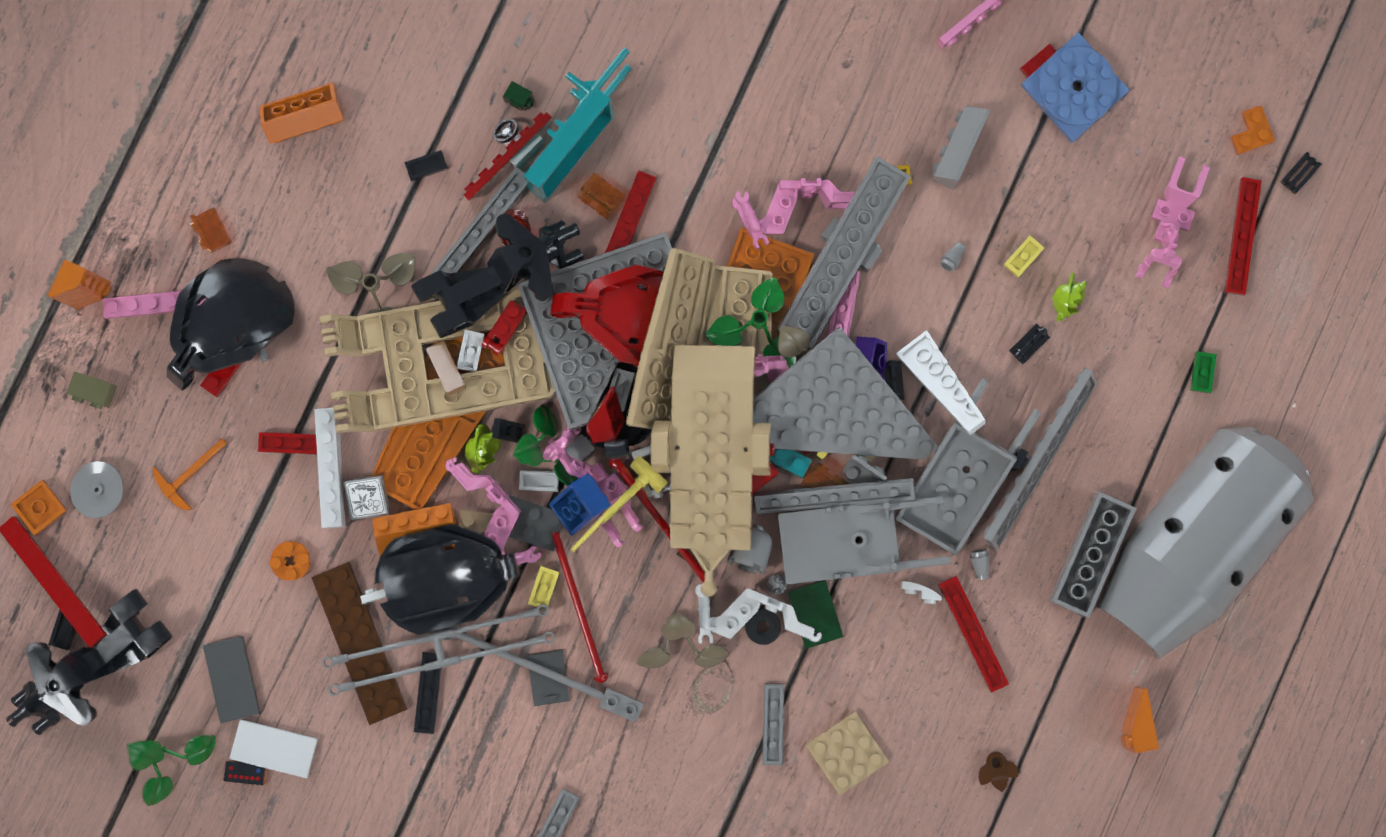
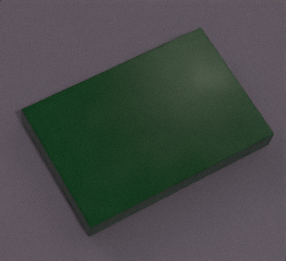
M826 580L788 591L797 620L814 628V636H817L819 632L822 634L821 639L817 642L801 636L805 649L844 637Z

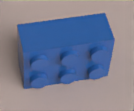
M589 473L572 482L549 503L570 536L590 525L611 507L607 496L601 492L596 480Z

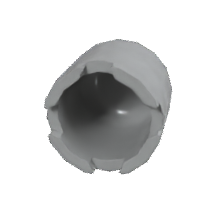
M753 525L751 528V550H731L727 563L733 565V562L739 564V569L755 574L759 571L764 575L773 544L771 536L764 532L765 528Z

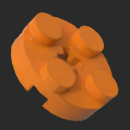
M286 541L279 544L273 550L269 564L277 577L282 580L294 581L304 577L311 566L310 553L303 544ZM294 556L295 558L293 561L295 562V565L290 564L288 566L286 564V558Z

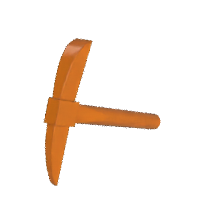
M221 438L173 483H168L153 466V474L158 486L162 490L161 492L180 509L193 510L177 493V489L219 452L227 442Z

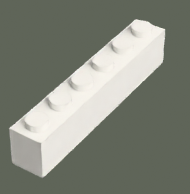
M333 408L314 409L321 527L325 529L346 527L340 433H336V425L340 424V422L334 419V414L339 412H333Z

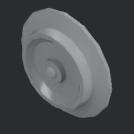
M99 461L88 463L79 469L72 479L70 489L72 503L77 511L86 517L101 518L108 516L120 504L124 485L118 470L109 463Z

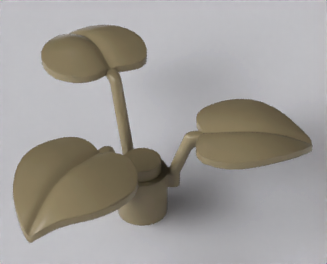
M399 253L386 258L381 266L386 276L379 275L376 277L374 274L368 273L362 278L360 267L350 261L328 267L326 271L331 284L343 294H353L357 290L358 284H362L367 291L371 292L378 309L370 310L367 314L393 310L391 307L381 308L376 295V291L380 288V280L390 278V281L395 285L407 284L414 275L415 256L409 253Z
M780 326L778 350L782 356L788 358L796 356L797 362L812 350L808 348L810 336L806 331L792 326Z
M675 612L674 615L666 619L667 624L661 631L662 636L666 639L665 648L653 647L645 651L637 659L636 664L646 668H659L666 665L671 659V655L668 653L670 640L681 638L687 639L697 655L694 661L701 667L716 666L722 663L729 656V653L724 647L719 645L707 646L699 652L690 639V636L695 633V625L688 618Z

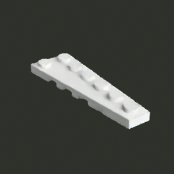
M927 330L896 353L898 359L969 435L986 423L984 417L969 397Z

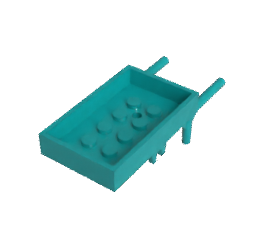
M625 47L598 80L583 82L571 72L567 73L566 78L579 88V91L572 88L570 94L580 102L574 114L572 113L565 122L558 119L555 120L554 123L559 126L558 131L547 130V133L553 140L524 175L530 192L544 203L614 118L612 101L609 97L632 68L626 64L604 92H601L600 89L630 53Z

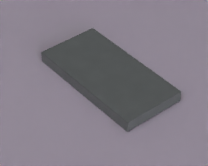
M240 636L203 645L220 724L261 714L244 637Z

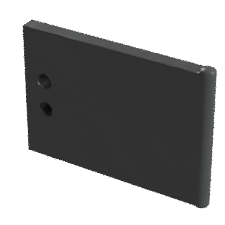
M563 650L526 655L527 660L566 676ZM529 669L534 706L570 701L567 685Z

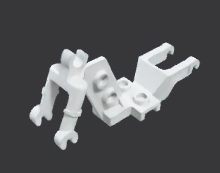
M699 584L695 589L699 608H697L700 625L699 644L703 643L702 637L704 635H708L710 638L709 642L713 643L711 631L731 639L758 611L761 603L766 605L765 609L777 613V610L783 611L786 630L814 642L821 639V632L814 636V628L797 620L793 606L748 588L721 616L710 618L711 607L709 597L702 594V584Z

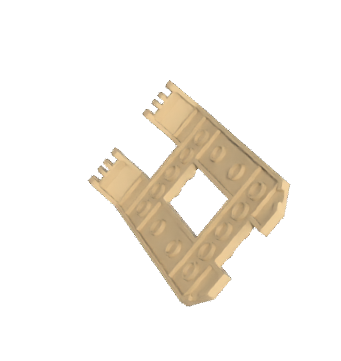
M513 287L473 326L466 329L481 333L490 332L510 300L526 308L519 287ZM440 301L361 316L330 314L319 317L321 325L335 323L336 327L321 330V334L327 336L322 338L323 343L338 342L339 346L325 348V356H365L382 352L388 388L369 392L338 391L331 393V400L333 401L347 399V404L333 406V412L348 411L334 414V419L350 418V423L336 425V433L375 432L551 399L556 391L528 313L503 350L505 366L460 374L466 389L447 396L439 378L428 380L422 346L464 336L465 329L444 338L438 336L430 319L445 311Z

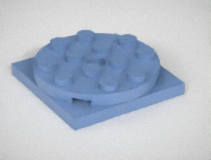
M1079 32L1020 84L1071 143L1129 91L1113 72L1109 62L1096 52ZM1074 81L1081 83V91L1073 89Z

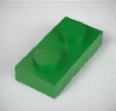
M1195 352L1190 391L1212 393L1217 354Z

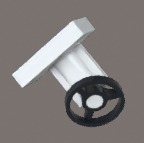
M507 119L499 123L493 133L494 139L506 146L513 139L517 142L522 137L519 134V125L513 119ZM512 123L515 124V128H514L513 130H512ZM508 124L507 127L503 128L501 133L497 134L502 126ZM538 133L534 135L510 159L511 165L514 168H519L544 143L543 138Z

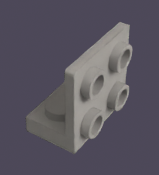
M860 454L858 456L853 455L838 476L848 484L879 482L887 479L884 475V470L878 466H870L867 464L869 460Z

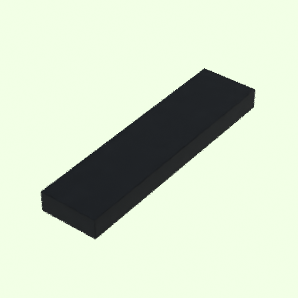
M422 652L421 666L437 661L436 653ZM442 668L427 672L425 670L420 671L414 732L435 733Z

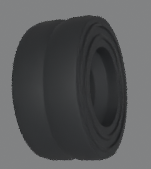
M758 609L745 624V631L754 643L767 645L774 642L780 635L781 622L774 612L767 609ZM766 621L769 624L768 631L764 633L759 632L757 629L758 623Z

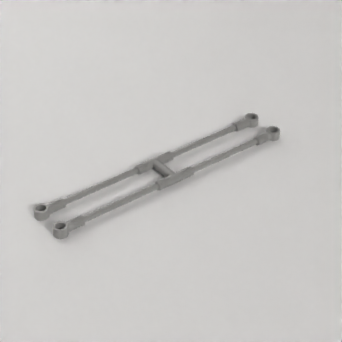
M541 604L537 608L525 610L523 613L457 629L451 628L400 643L350 655L327 656L322 660V666L329 669L334 665L349 662L351 659L433 641L437 661L426 663L424 666L358 682L334 683L329 686L328 692L331 696H337L341 692L353 690L355 687L424 670L427 672L527 645L551 644L555 641L556 636L553 632L548 631L544 635L529 638L526 641L461 657L454 656L445 659L441 639L452 637L454 634L519 618L526 619L538 615L546 616L549 613V607L546 604ZM544 606L547 612L545 614L540 613V607ZM547 634L553 635L552 641L546 640ZM326 659L331 660L332 664L330 666L325 664ZM333 686L338 688L337 693L332 692Z

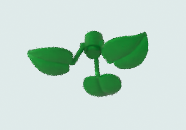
M777 278L768 279L755 288L751 296V304L754 308L761 310L754 311L751 320L744 326L739 328L737 319L726 315L716 319L706 332L707 338L717 346H737L742 341L740 332L752 325L755 329H764L767 340L770 343L765 346L763 356L781 355L778 350L779 336L772 341L766 325L768 316L765 312L775 313L784 305V293ZM796 356L791 358L784 357L789 368L796 363Z
M542 404L533 413V423L536 429L542 433L541 437L537 439L530 433L524 435L517 443L513 456L518 458L522 465L528 464L536 467L541 462H553L552 459L548 461L543 458L539 442L546 435L550 438L554 437L558 430V424L553 412ZM560 459L554 461L556 463L554 472L562 483L569 486L578 479L577 476H572L566 471Z
M199 735L192 738L185 746L184 752L186 755L169 750L165 746L162 747L159 742L154 740L127 744L129 763L133 769L144 770L152 764L157 773V778L147 780L142 790V797L147 806H153L161 802L173 789L172 779L169 776L162 777L156 764L163 760L164 753H169L181 759L188 758V763L191 766L199 765L212 754L216 742L215 735Z

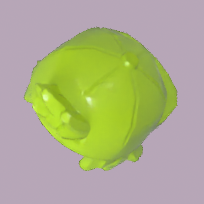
M1073 272L1071 273L1069 283L1059 285L1052 296L1053 307L1058 313L1056 321L1060 320L1063 322L1064 318L1078 313L1075 307L1081 304V301L1085 298L1087 282H1075V273Z
M479 424L477 426L475 437L471 438L465 447L466 459L472 466L471 472L474 474H480L481 470H484L487 465L494 463L493 455L501 447V440L492 438V432L490 433V429L486 424Z

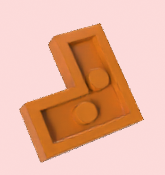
M1262 105L1243 111L1241 114L1247 131L1230 137L1237 155L1275 142Z

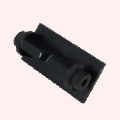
M1036 323L1009 352L1023 365L1050 338L1047 334L1048 331Z
M889 360L886 368L883 369L884 378L900 400H905L901 361Z

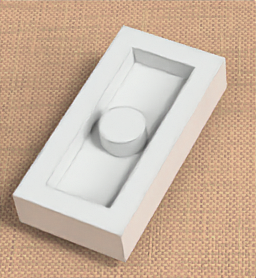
M465 329L457 364L458 369L471 372L477 371L482 348L481 344L485 333Z
M376 588L366 590L365 595L360 596L362 604H367L386 598L384 589L377 591Z

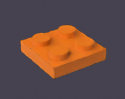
M45 480L39 481L10 504L35 536L68 511Z

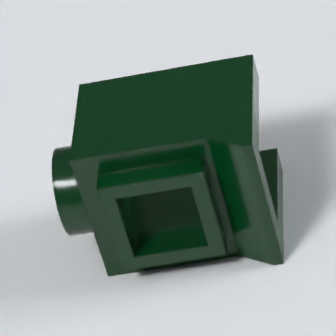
M511 81L502 97L505 103H509L520 111L529 110L534 103L533 93Z

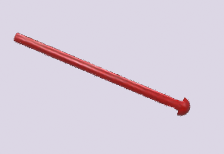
M611 460L609 462L610 468L614 467L627 485L631 487L635 483V479L623 465L622 460ZM641 488L635 495L670 539L669 525ZM676 548L699 579L705 582V572L686 548Z
M557 531L551 533L596 671L597 676L594 677V680L598 683H604L608 679V673L604 674L600 658L567 556Z

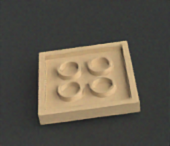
M855 711L805 744L839 796L889 762Z

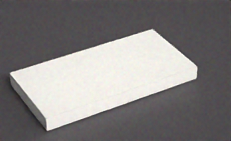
M240 719L230 759L308 778L318 738Z

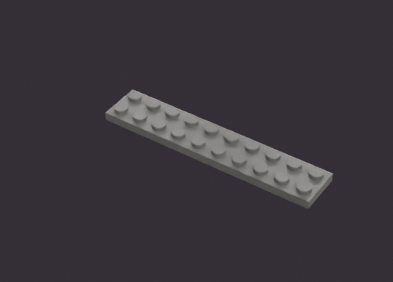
M875 157L779 324L778 330H780V326H792L806 331L810 336V345L808 347L813 348L908 183L910 175L880 157Z
M1085 368L1083 373L1080 372L1075 381L1076 385L1073 390L1070 389L1065 397L1066 402L1063 407L1060 406L1057 409L1054 422L1049 423L1047 426L1045 437L1043 440L1038 441L1035 447L1036 452L1033 457L1028 458L1024 472L1017 476L1015 480L1016 485L1005 496L1004 501L1006 502L1003 507L996 511L994 522L992 525L987 526L984 532V539L994 549L998 550L1098 384L1093 371Z

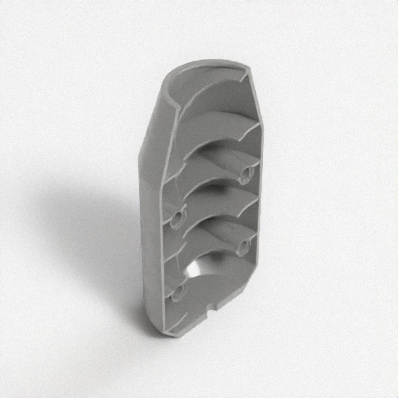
M1236 427L1218 429L1125 541L1097 608L1111 615L1138 635L1151 647L1158 659L1219 620L1314 504L1310 473L1305 469V464L1282 443L1270 435L1263 436L1256 428ZM1215 462L1218 463L1219 469L1215 466ZM1165 522L1169 524L1168 531L1165 528Z

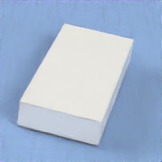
M520 470L519 490L559 492V479L555 472Z

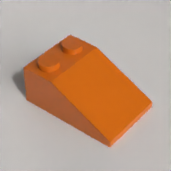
M1139 686L1133 689L1122 729L1123 735H1121L1122 746L1126 747L1127 751L1133 753L1159 749L1148 689Z

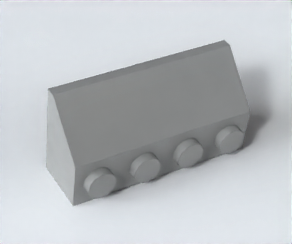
M966 106L963 111L959 110L955 119L958 122L956 128H951L947 139L950 141L947 146L943 145L939 154L942 159L939 164L935 163L931 171L934 174L933 181L954 189L990 110Z

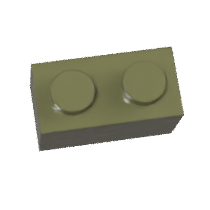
M74 371L66 394L72 395L71 400L80 403L86 400L91 402L90 406L102 410L103 406L110 408L117 386Z

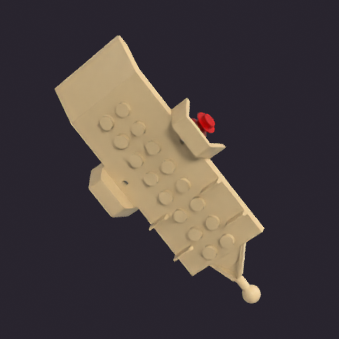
M675 345L672 375V421L655 420L651 433V466L655 473H671L670 548L691 549L705 571V582L701 585V592L708 597L713 596L717 591V586L713 582V570L730 550H751L752 475L770 476L769 459L771 455H774L775 445L769 439L771 423H753L755 346Z

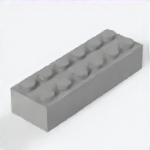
M1102 492L1094 493L1048 602L1084 618L1090 617L1136 511L1135 507Z

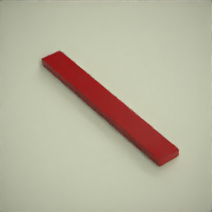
M12 516L0 526V533L90 648H93L107 633L17 517Z

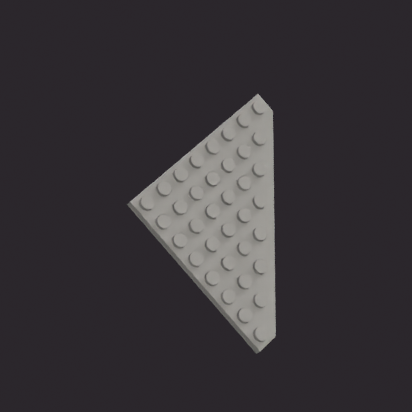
M666 232L550 272L553 292L546 301L541 302L535 298L534 293L527 288L529 280L517 284L569 431L589 423L619 361L583 330L580 324V317L557 318L550 316L552 297L554 294L565 292L584 294L585 287L592 280L632 265H641L663 272L672 249ZM638 287L640 290L647 291V289Z
M841 327L837 328L753 397V423H771L769 439L771 443H774L775 449L923 460L938 448L933 439Z

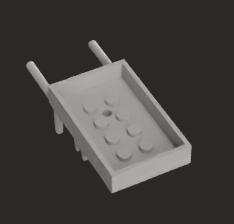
M984 378L981 379L970 397L975 405L989 383ZM1037 409L1033 410L1009 450L1004 449L976 431L969 435L954 420L914 486L915 499L942 496L943 504L900 509L895 520L957 556L1016 462L1017 451L1042 412ZM968 466L970 470L964 471L962 468Z
M943 497L839 506L778 514L786 584L900 572L904 569L951 564L950 556L900 562L893 510L941 505L943 504ZM856 537H862L863 542L861 544H857L855 542Z

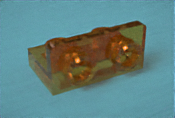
M596 173L583 184L578 194V198L584 204L589 205L606 219L611 217L613 211L626 196Z
M214 207L197 216L194 214L190 215L192 220L190 225L195 233L198 232L200 236L198 241L203 250L206 249L213 253L232 243Z
M819 463L818 465L813 464L800 485L805 488L846 485L844 484L846 480L837 474L832 476L828 473L829 469Z

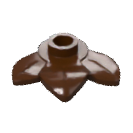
M995 751L987 756L986 764L980 768L979 782L981 785L991 782L996 789L1003 792L1007 787L1009 777H1018V769L1013 762L1006 760L1002 753ZM994 758L999 759L998 765H993Z

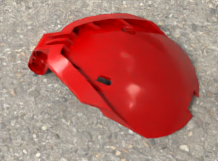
M632 265L603 275L588 283L584 289V294L570 292L554 294L550 316L557 318L580 317V324L583 330L619 362L634 364L636 367H639L641 353L646 341L664 272L641 265ZM638 287L647 289V291L640 290ZM629 339H639L638 345L628 343Z

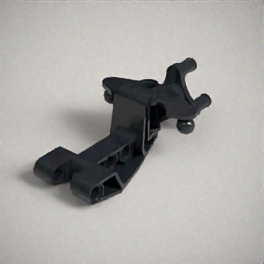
M500 214L496 219L497 235L508 240L509 245L499 247L494 251L486 263L488 267L456 273H446L439 270L413 283L411 288L420 303L433 298L434 300L439 298L445 311L430 319L438 336L444 338L473 326L522 278L527 277L529 279L527 288L534 293L538 301H546L553 292L549 263L551 262L557 268L562 269L584 260V256L578 248L564 255L563 250L566 240L580 235L579 227L575 228L577 224L573 223L566 227L565 222L560 220L550 226L539 228V237L537 238L511 215Z
M138 589L129 592L109 609V617L102 626L107 635L93 648L83 647L64 656L56 663L51 659L52 651L49 650V646L46 643L36 642L28 645L26 655L34 682L29 681L26 683L23 689L11 698V702L18 709L6 717L7 722L13 720L9 723L10 726L16 727L26 717L39 716L41 719L32 725V730L35 734L41 735L51 725L54 726L61 720L59 712L79 725L90 723L97 717V710L90 706L88 699L81 698L80 690L84 687V684L150 658L172 639V634L163 622L158 621L146 630L137 616L148 605V602Z

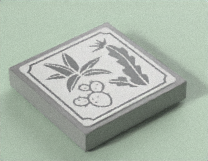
M383 475L345 480L343 482L351 520L390 514Z

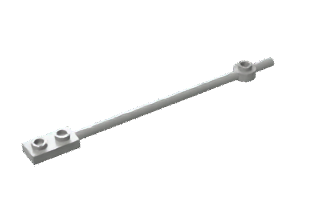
M457 624L456 626L450 627V629H457L459 628V626ZM465 632L444 638V640H451L456 637L484 650L498 648ZM509 651L494 653L601 700L599 707L633 722L637 721L644 705L643 702L608 687L605 693Z

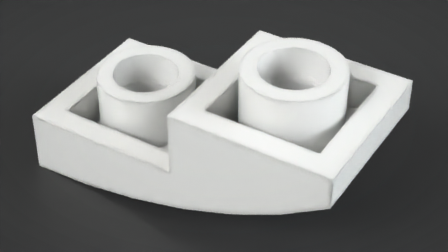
M901 581L900 589H905L906 594H917V591H920L919 599H924V603L936 604V600L941 601L942 599L939 594L925 586Z

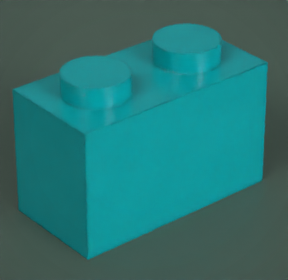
M775 449L774 455H771L769 459L775 466L800 479L803 478L812 461L793 450Z

